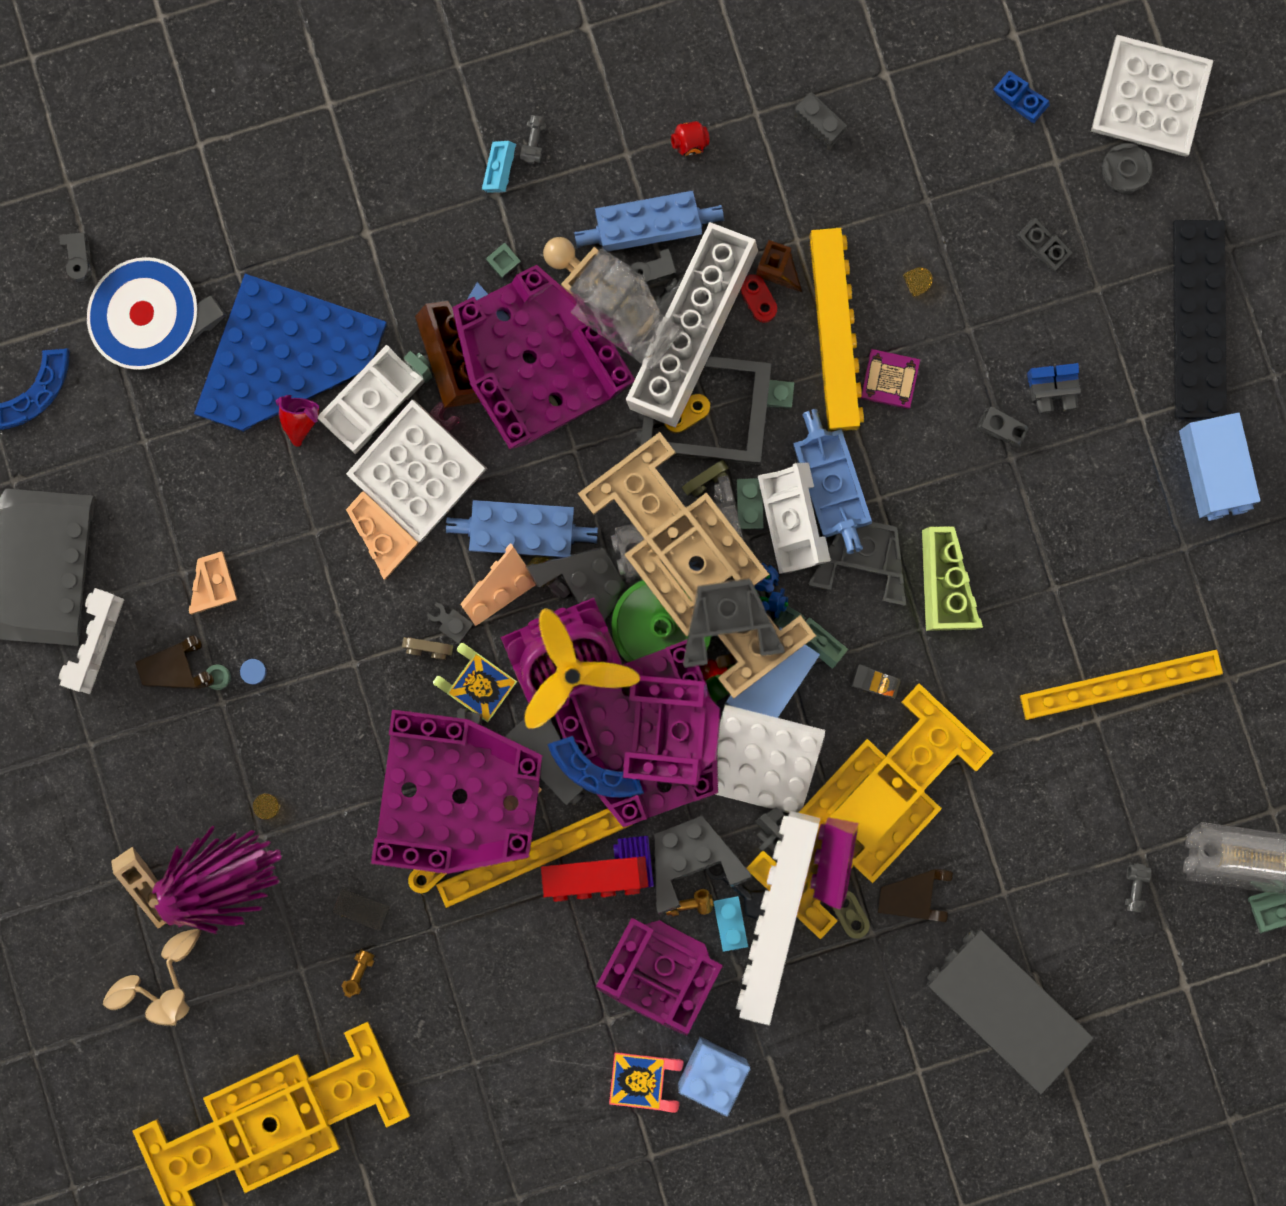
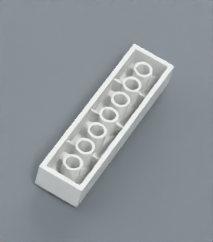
M709 222L626 398L630 410L676 428L758 253L755 239Z
M790 811L789 816H784L782 819L779 834H783L784 837L783 841H777L773 859L778 860L777 865L771 866L767 884L772 886L770 891L765 890L761 909L765 910L764 916L759 915L754 933L759 935L758 941L753 940L748 958L753 960L752 966L747 964L742 982L747 987L746 990L741 989L736 1009L741 1010L739 1018L770 1025L820 822L818 817Z

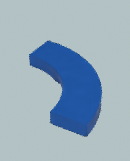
M68 349L42 351V362L34 384L18 397L0 403V430L13 428L32 420L53 402L62 388L68 371Z
M573 736L547 744L551 755L560 769L568 778L585 790L612 798H625L644 794L639 779L623 778V771L602 769L591 763L581 752Z

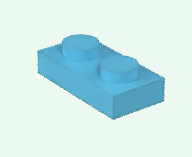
M511 141L492 142L482 190L489 193L506 191L514 159L515 143Z
M739 896L713 901L723 952L748 947Z

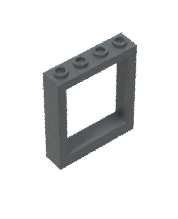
M709 356L704 367L755 372L747 451L668 442L675 451L673 456L719 462L724 460L727 463L760 466L772 363ZM639 413V421H643L642 431L637 430L636 445L642 446L652 438L654 419Z

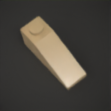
M131 847L111 861L113 873L155 926L160 928L166 922L162 920L155 908L158 901L156 893L153 894V888L158 880L136 850Z

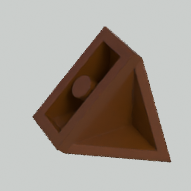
M768 240L756 275L764 280L802 292L791 255L792 248Z

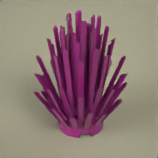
M214 826L207 831L201 840L200 838L194 840L179 864L178 862L183 854L182 848L179 850L177 845L164 878L156 882L153 888V894L156 893L158 904L155 905L159 916L170 926L173 924L178 925V927L188 925L217 934L218 928L205 923L227 926L245 925L242 921L244 918L241 916L209 914L262 910L260 906L218 908L267 897L268 895L262 892L251 894V892L279 883V879L273 880L278 877L271 876L273 874L272 870L276 868L271 864L281 860L280 850H270L267 852L260 850L268 846L271 841H266L262 844L258 842L251 844L258 839L259 834L238 846L252 836L255 831L251 830L233 841L236 837L235 832L209 852L219 841V838H215L189 864L214 831Z

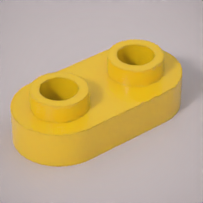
M701 394L690 396L680 417L681 422L677 424L676 428L664 423L666 429L671 433H681L704 419L710 411L709 400ZM699 402L703 407L701 410H695L693 404Z
M414 869L409 875L408 883L414 892L425 893L431 890L446 873ZM420 875L426 877L427 881L424 885H420L417 882Z

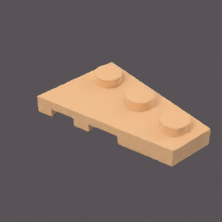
M364 491L346 509L359 535L362 536L372 559L375 560L380 574L384 580L387 579L419 543Z
M511 543L505 549L506 553L499 561H495L490 567L491 571L484 580L479 581L461 603V606L475 626L536 585L526 569L527 566Z

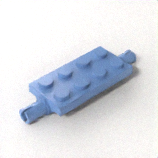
M693 191L596 208L595 212L598 223L596 229L576 231L574 235L577 248L599 243V246L602 245L603 252L701 235L702 224L724 221V215L721 205L699 209L696 206Z
M811 410V416L809 411H806L802 416L809 434L803 441L793 443L798 462L809 463L814 487L809 489V493L822 536L829 537L842 534L847 553H854V547L856 552H859L863 549L856 529L872 524V520L842 429L833 432L826 431L822 427L818 410Z
M473 500L472 517L469 519L447 517L446 533L468 534L470 537V552L505 554V549L511 543L519 555L556 558L571 556V545L574 544V541L597 544V536L591 535H598V527H576L573 524L574 507Z

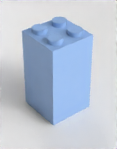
M1240 412L1192 422L1179 430L1199 518L1207 517L1208 521L1223 518V516L1229 515L1231 511L1234 516L1254 509L1253 505L1260 502V496Z
M804 645L733 699L730 695L724 705L778 718L820 654Z
M700 1037L678 1082L679 1093L728 1116L750 1066L745 1058Z

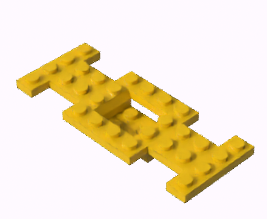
M917 684L901 701L919 720L885 756L875 745L866 739L798 812L820 818L796 915L819 939L838 921L820 904V900L813 897L814 889H810L813 873L817 874L818 864H814L816 850L822 847L823 840L818 839L821 824H825L828 817L859 823L852 867L854 866L873 883L942 809L924 792L929 784L956 755L976 772L993 754L983 742L920 684ZM761 851L746 869L768 891L771 890L772 885L767 884L771 866H776L777 863L765 851Z

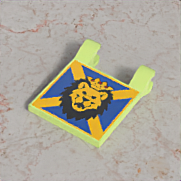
M461 643L457 647V651L470 660L453 685L440 676L435 678L433 684L472 712L482 714V719L489 722L517 681L466 644Z

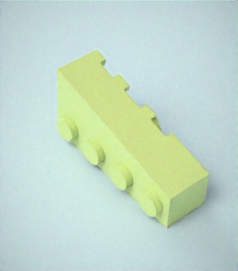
M928 527L922 530L926 631L975 630L983 628L976 610V601L970 589L969 576L965 571L962 561L963 556L955 528Z

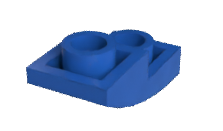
M1008 71L993 89L1001 99L1032 123H1035L1050 105L1049 100L1030 89L1029 83L1011 71Z

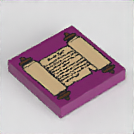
M871 349L860 399L910 409L920 359Z

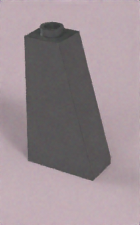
M524 718L505 736L542 755L540 778L565 805H568L570 802L575 805L585 796L582 793L584 788L568 778L551 755L547 744L561 740L551 719L540 727L533 729L526 726Z

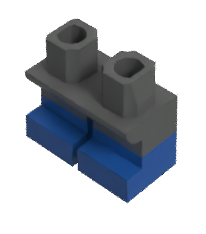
M1078 363L1057 365L1055 367L1031 368L1027 372L1032 402H1036L1039 414L1054 412L1053 400L1061 399L1062 411H1074L1077 409V396L1081 393L1078 380Z

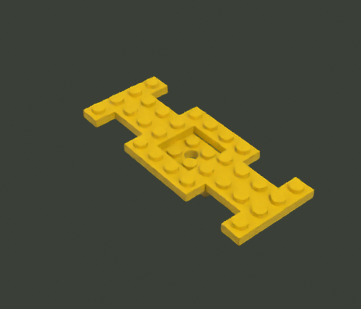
M369 1021L344 1032L354 1054L353 1057L313 1076H308L299 1054L204 1097V1102L213 1122L168 1142L158 1119L133 1130V1134L164 1205L196 1206L189 1190L232 1170H235L246 1193L340 1149V1146L330 1125L376 1104L386 1127L410 1117L408 1108ZM272 1117L277 1121L275 1131L270 1132L264 1128L263 1122L265 1118Z

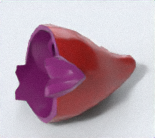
M292 395L281 396L275 400L277 406H279L281 426L291 440V443L300 447L306 435L314 424L318 422L319 405L311 400L291 398Z

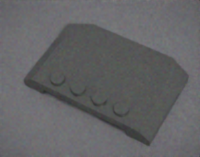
M5 489L0 497V640L69 646L81 645L83 625L81 612L90 523L93 522L95 496Z

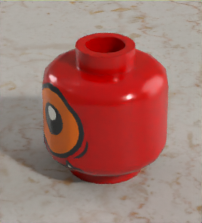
M698 121L682 123L676 126L675 134H671V144L673 149H677L682 156L700 154L705 151L706 146H709V133L707 128Z

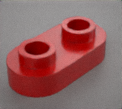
M754 274L746 276L740 292L753 317L762 323L772 321L777 313V304L764 280ZM750 283H755L758 286V288L752 291L749 289L748 285ZM762 305H767L769 307V311L762 312L760 310V307Z

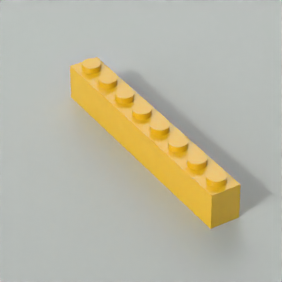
M841 228L811 230L810 245L828 431L833 432L840 429L842 431L858 430L860 423L864 422V413L862 407L858 408V398H861V384L856 383L855 373H859L858 358L853 356V348H857L856 334H851V324H854V310L849 309L848 299H852L851 284L846 282V275L850 274L849 260H844L843 251L847 250V237L842 235Z

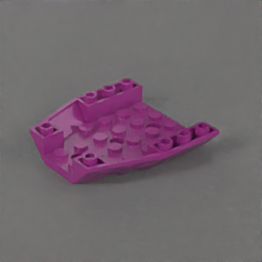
M538 265L517 274L508 285L478 300L472 297L452 308L470 385L509 449L526 446L599 407L628 388L635 381L597 317ZM497 311H505L509 315V320L501 321L497 317ZM523 354H532L535 362L532 364L526 363L523 359ZM555 395L559 397L561 405L553 406L549 402V396Z
M687 640L622 665L635 670L638 675L705 681L699 665L683 666ZM595 686L567 698L562 707L556 712L555 717L563 739L573 736L579 749L591 763L602 769L623 771L625 752H632L636 701H629L630 696L624 693L623 687L605 688ZM707 688V695L711 698L710 693H709L708 688ZM716 756V761L701 772L698 785L672 783L671 789L668 792H664L659 789V781L640 780L644 794L625 798L598 796L621 826L626 827L690 802L719 793L718 759Z
M392 710L389 729V751L377 838H374L371 864L449 874L529 858L540 784L542 755L469 719ZM408 782L415 784L417 792L413 797H406L403 794L402 788L404 784ZM457 789H463L467 792L468 797L463 804H458L453 799V793ZM509 795H513L518 799V807L512 811L504 807V799Z

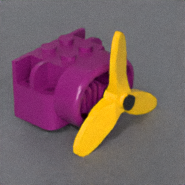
M594 597L568 609L560 608L554 612L544 609L540 613V617L530 621L528 626L500 637L529 703L525 712V723L528 728L540 727L556 714L567 698L595 686L605 688L627 687L640 681V677L635 670L621 665L622 661Z

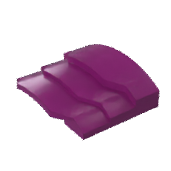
M639 675L640 681L630 686L629 701H636L632 752H625L623 778L698 785L701 772L716 761L720 728V708L707 695L706 681Z
M631 918L596 985V989L641 1015L687 1036L723 965L710 959L704 943L674 929L664 922L658 920L643 924Z

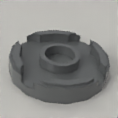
M1122 143L1113 147L1102 163V175L1105 182L1113 190L1120 193H1133L1141 190L1148 183L1153 172L1152 160L1149 154L1133 143Z

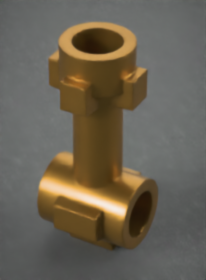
M706 889L697 890L694 893V898L680 900L681 907L666 912V915L677 916L679 911L697 908L700 914H709L713 909L712 906H714L712 895Z
M362 949L359 953H356L354 959L358 963L350 980L344 981L341 986L345 993L344 996L351 998L355 994H360L362 990L360 987L361 978L366 967L373 966L374 954Z

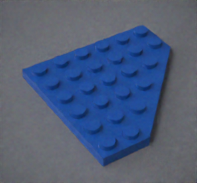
M245 274L194 414L222 425L245 431L263 420H268L278 415L279 406H277L275 400L281 396L292 395L291 398L309 400L316 397L315 395L337 387L357 376L376 356L387 322Z

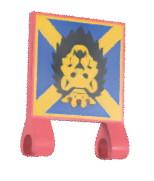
M615 1052L609 1104L677 1112L679 1110L678 1101L662 1099L665 1069L681 1071L684 1064L683 1060Z

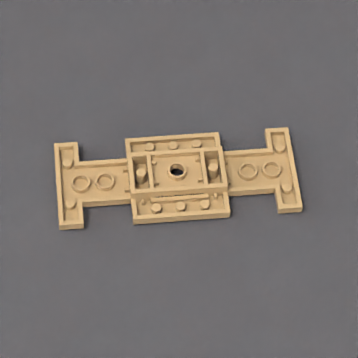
M659 432L579 492L578 495L593 515L613 500L616 501L644 538L642 542L624 554L685 636L688 637L697 586L747 578L751 579L753 586H755L769 574L707 493L687 508L682 504L656 470L658 466L675 454L673 448ZM693 557L703 559L704 567L701 570L694 571L689 567V561ZM801 615L781 630L777 628L768 616L784 647L785 653L761 656L757 629L718 635L738 661L737 664L718 677L733 699L816 637Z

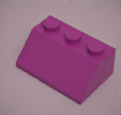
M828 817L825 824L820 826L818 839L823 841L821 849L816 850L814 864H818L817 874L813 873L810 889H814V898L834 908L841 909L847 897L859 823Z

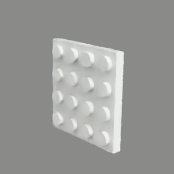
M1117 35L1091 131L1187 157L1190 153L1213 60Z
M411 400L346 475L420 543L485 472L487 467L415 400Z
M725 705L720 721L717 749L719 793L715 795L770 809L778 808L785 813H790V811L799 812L805 803L825 736V730Z

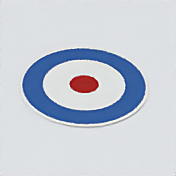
M135 258L115 266L96 285L87 309L88 331L97 350L112 363L129 369H148L169 361L188 342L197 318L196 296L187 277L174 265L156 258Z

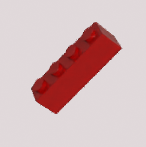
M645 856L541 867L543 896L553 897V902L568 900V895H576L577 899L592 898V893L600 892L601 897L616 896V891L625 890V895L640 894L641 888L648 887Z

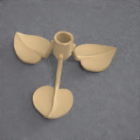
M194 929L181 932L173 936L162 950L161 955L164 959H167L166 964L175 989L164 992L160 999L138 986L141 982L139 976L130 975L120 979L109 989L104 998L103 1005L109 1010L120 1009L134 998L136 992H140L153 1001L145 1013L149 1021L160 1025L175 1026L176 1021L182 1019L188 1013L189 1006L184 1001L185 994L179 987L172 963L173 961H181L190 953L202 931Z

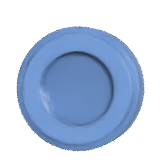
M257 659L245 661L240 668L241 678L246 683L252 685L261 683L267 674L265 665Z

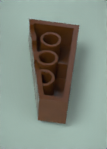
M449 301L425 304L415 318L444 408L480 403L481 401L470 385L457 326Z

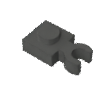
M436 602L434 605L440 609V615L434 617L428 613L427 617L433 622H441L442 625L438 630L460 645L474 623L454 609L448 615L445 607Z

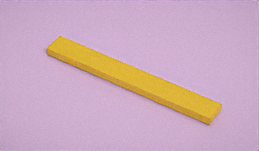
M1213 650L1020 695L1025 720L1221 675L1223 671L1218 651Z
M607 808L531 842L529 858L470 869L438 883L436 886L447 908L629 826L622 827Z

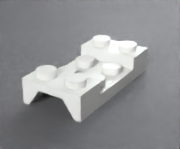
M386 345L318 415V419L356 454L373 437L372 434L385 420L424 384V380Z
M809 463L793 464V467L778 472L759 475V485L779 574L792 573L830 562L826 537H819L809 489L813 488L814 484Z
M96 588L93 593H89L85 603V607H88L86 612L94 615L95 619L91 620L88 624L86 644L81 645L77 656L80 659L79 663L68 661L67 665L62 667L59 674L61 686L78 692L91 693L122 608L123 598Z

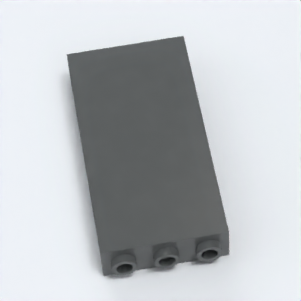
M977 929L976 932L971 930L962 939L964 944L957 951L954 948L945 957L944 960L947 962L942 968L936 967L927 976L929 981L926 985L1033 1089L1042 1094L1094 1038L982 930Z

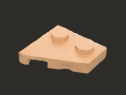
M221 551L197 560L196 578L193 582V595L191 606H189V613L191 615L238 600L224 552Z

